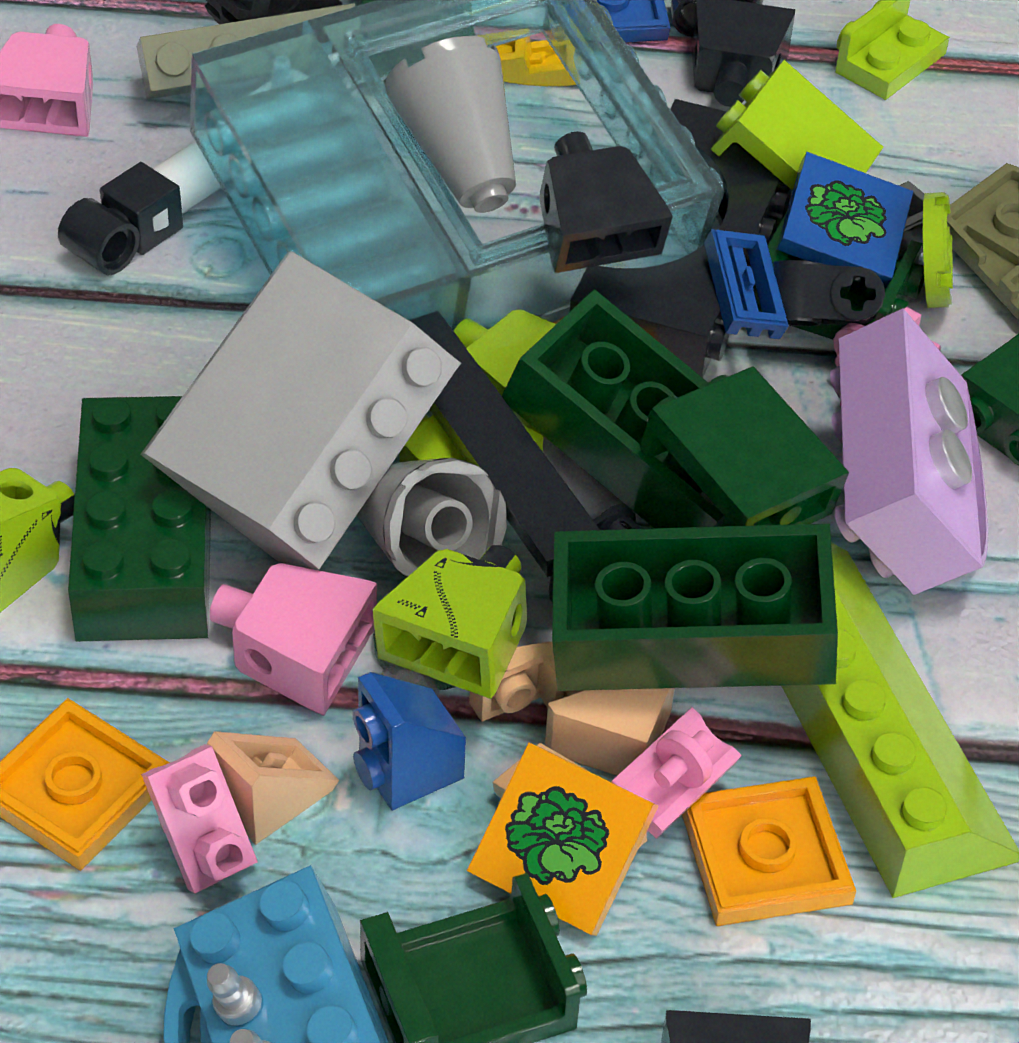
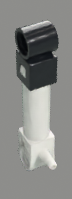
M273 56L270 59L268 80L237 99L238 113L155 167L151 168L140 161L99 189L101 203L93 198H83L70 206L63 215L58 227L60 245L105 275H114L122 271L131 262L136 252L144 255L183 228L182 214L266 158L279 164L307 144L320 138L328 131L337 115L339 105L337 95L298 70L289 68L288 61L284 56Z

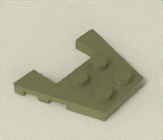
M1006 163L950 204L951 213L947 216V227H950L953 250L1019 320V167Z

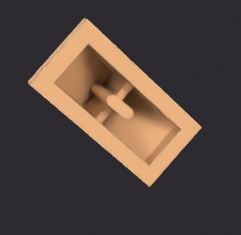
M674 688L585 690L548 703L545 746L573 762L618 776L662 735L671 713Z
M214 731L207 742V745L213 747L247 836L255 845L332 792L339 782V779L296 738Z

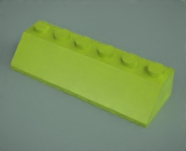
M831 542L838 628L836 684L786 685L781 687L892 898L1018 863L1019 848L849 552Z

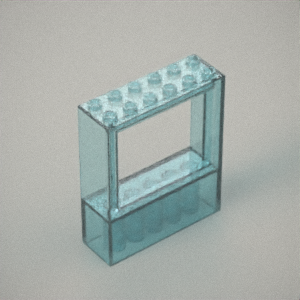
M376 0L192 53L190 132L269 274L273 273L286 253L292 251L407 320L439 311L454 331L456 326L466 318L472 319L489 330L512 310L522 309L538 317H543L570 307V299L586 268L554 273L544 223L482 244L451 191L390 103L385 91L383 80L386 79L394 66L404 58L408 68L425 59L421 48L434 42L453 37L479 36L484 38L487 47L491 48L492 44L498 46L542 32L616 146H623L631 150L673 215L662 254L599 266L644 268L672 262L694 252L704 245V241L713 228L724 193L719 174L714 168L707 165L695 147L690 131L685 126L680 125L667 106L666 98L661 88L653 85L640 66L637 53L633 47L626 45L613 26L610 13L604 6H600L596 0Z

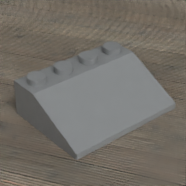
M290 251L283 257L140 455L279 563L318 570L461 363L411 321Z

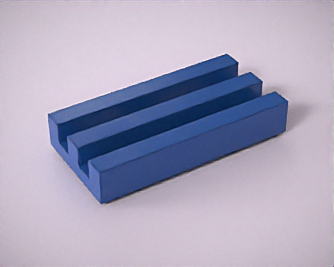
M711 229L704 241V246L726 334L737 335L741 327H745L748 336L759 337L763 330H767L769 338L781 339L789 326L765 236ZM743 248H747L751 267L747 266ZM755 284L763 312L758 311L753 291Z

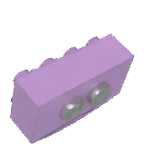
M902 308L839 338L840 366L831 370L830 379L836 394L841 399V410L832 415V426L837 438L843 445V456L837 459L849 471V475L843 486L845 503L835 508V519L840 532L847 541L852 543L861 539L869 547L872 563L882 577L888 578L895 575L913 595H916L984 566L988 550V514L980 448L967 382L905 309Z

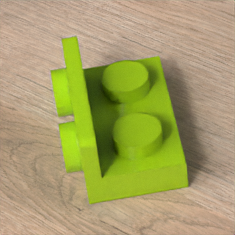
M879 0L871 10L856 21H850L841 30L836 44L839 53L835 73L887 100L943 57L947 52L950 37L933 29L927 23L909 16L910 0Z

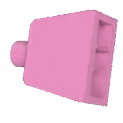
M63 24L49 26L45 34L30 32L12 34L0 51V128L88 137L93 94V72L89 42L84 38L77 37L70 27Z
M278 563L270 566L253 594L226 584L221 585L210 607V620L233 629L234 662L241 673L313 712L325 715L374 631L372 609L377 604V583L365 579Z

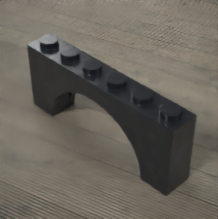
M675 99L659 129L654 173L677 181L702 198L716 216L720 225L718 230L764 235L767 245H769L777 228V220L774 219L783 220L788 210L792 190L739 143L733 142L720 156L711 150L723 133L716 127V124L727 111ZM704 245L682 258L656 266L644 268L594 266L586 268L570 299L569 312L595 289L702 378L711 359L721 361L729 334L725 332ZM743 248L747 266L751 267L747 248Z

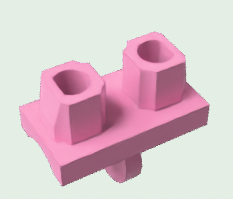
M691 707L611 782L659 805L647 830L657 839L733 767L742 755L733 746L718 739L706 726L702 716Z
M204 744L176 761L141 774L189 891L196 894L258 862L212 746Z

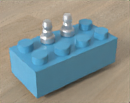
M311 865L173 928L180 951L170 978L165 1004L164 1043H190V1030L196 1006H200L201 1043H389L336 906Z

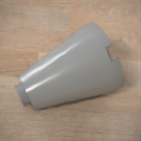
M479 36L453 37L434 42L421 48L425 59L409 68L405 58L396 64L386 77L385 91L390 103L458 203L464 208H474L478 213L496 210L508 201V195L516 187L500 55L494 44H492L491 48H488L485 39Z
M455 458L392 463L356 515L394 567L405 578L438 550L449 549L480 559L490 546L502 545L507 529L506 503L501 492L495 489L488 478V474L479 466Z

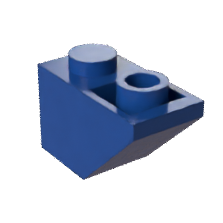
M373 672L358 677L359 708L353 710V721L359 735V750L354 752L353 760L357 773L368 790L371 791L377 788L391 811L464 779L466 737L432 688Z

